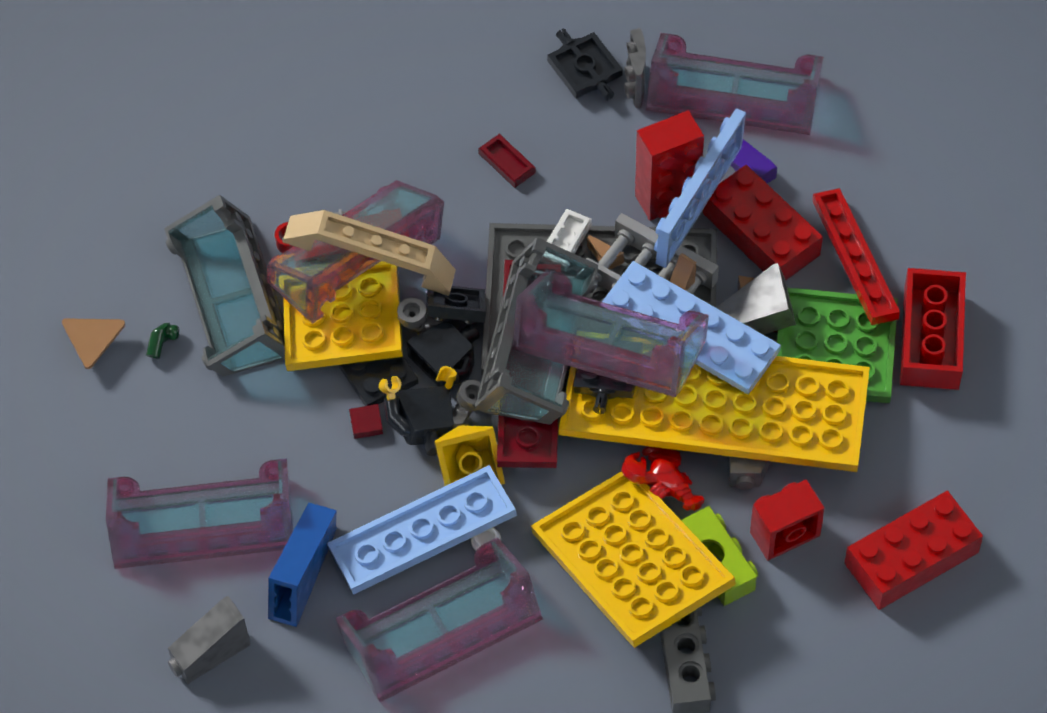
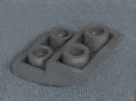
M637 28L630 30V42L626 44L628 59H626L627 66L624 67L628 82L624 83V89L627 98H632L635 108H640L645 93L646 48L642 30Z

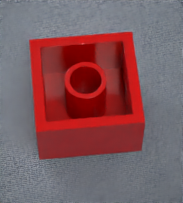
M807 479L799 483L792 482L786 485L780 492L771 496L764 495L756 500L752 508L750 533L767 561L820 537L825 508Z

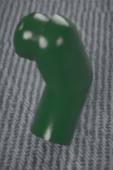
M163 323L155 328L150 334L146 356L160 359L163 343L168 339H178L179 327L170 323Z

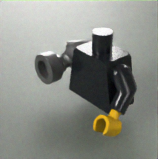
M407 298L400 302L397 309L399 322L417 334L407 341L408 357L437 386H445L447 389H451L453 384L469 380L475 363L474 347L471 343L480 337L478 330L472 324H468L458 331L449 321H437L432 317H427L426 306L420 299Z
M397 376L391 377V389L388 387L387 379H382L379 382V389L387 396L384 398L388 424L404 437L407 444H424L429 456L437 455L435 440L457 426L470 425L472 418L469 417L473 411L477 410L474 407L481 382L476 380L463 382L457 392L458 404L452 411L450 389H447L445 386L400 390L401 380Z

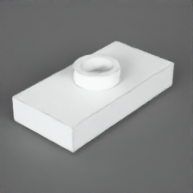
M566 209L547 242L575 254L592 225V219ZM546 247L545 254L542 256L547 260H562V266L567 267L572 259Z

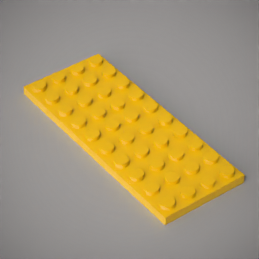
M577 332L566 387V400H569V406L564 416L561 417L559 424V435L858 472L870 367L776 356L748 395L672 351L681 368L680 375L653 384L641 359L633 399L621 397L608 399L606 412L601 414L599 411V414L593 411L596 398L589 394L574 393L573 385L584 339L609 340L610 336ZM623 337L621 339L622 342L642 344V355L665 348V346L656 341Z

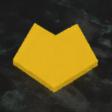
M457 426L435 440L444 486L488 465L492 468L500 484H505L502 467H497V442L492 426Z

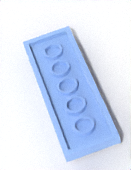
M736 108L730 118L725 117L720 127V134L718 137H713L708 145V153L705 158L702 156L699 158L695 166L694 175L692 178L688 176L683 184L682 194L679 198L675 197L672 200L666 219L663 217L660 219L655 231L658 234V239L654 246V251L657 252V265L664 268L668 266L741 150L746 112Z
M632 261L600 304L601 310L661 345L669 346L673 352L748 395L781 350L779 343L635 261Z
M488 465L328 542L327 545L354 595L517 516V513L492 468Z

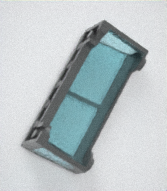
M218 195L165 227L167 235L166 245L172 254H177L182 258L209 346L203 348L204 355H202V361L206 368L224 377L284 360V318L250 216L221 195Z
M538 237L512 261L475 409L484 413L551 424L559 416H564L569 406V400H566L567 394L562 391L584 297L588 293H593L598 285L599 278L596 277L598 264Z

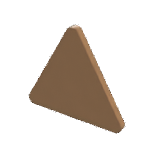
M64 318L62 325L85 369H91L123 330L125 321L122 319Z

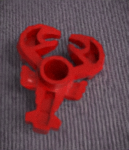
M649 446L644 448L642 454L644 456L649 455L648 459L652 461L650 471H646L647 462L644 457L640 459V462L636 461L640 457V451L631 453L625 458L621 471L624 477L631 482L653 485L649 489L650 492H653L654 495L661 499L666 496L676 498L684 503L682 508L686 511H695L701 508L705 499L703 496L692 494V490L689 488L692 485V481L685 472L678 470L682 459L679 451Z

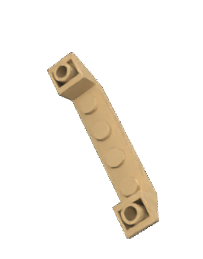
M326 210L293 215L289 218L283 243L311 251L315 240L322 241L424 274L422 288L447 296L450 294L456 269L434 245Z

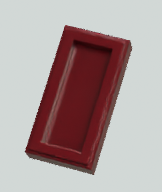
M500 133L478 148V154L514 188L536 173V167Z

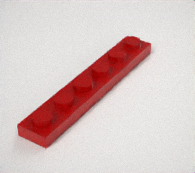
M841 189L814 193L812 202L871 325L898 320L900 315L899 308Z

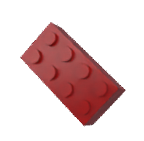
M689 110L637 130L635 197L649 221L668 216L672 200L675 197H680L686 178L688 176L692 178L697 161L701 156L703 157L704 134Z
M747 164L719 183L703 209V214L762 271L778 263L785 280L821 255L823 236Z
M907 269L904 285L900 385L959 390L963 374L966 272Z
M947 490L848 546L844 564L878 610L978 554L983 535Z

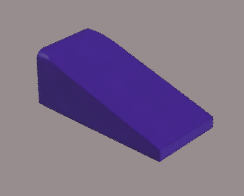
M743 139L742 148L732 162L731 167L737 171L747 164L766 183L777 178V166Z

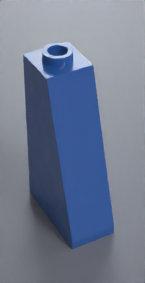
M308 502L268 578V619L297 627L329 550L327 543L332 541L335 535L337 510Z

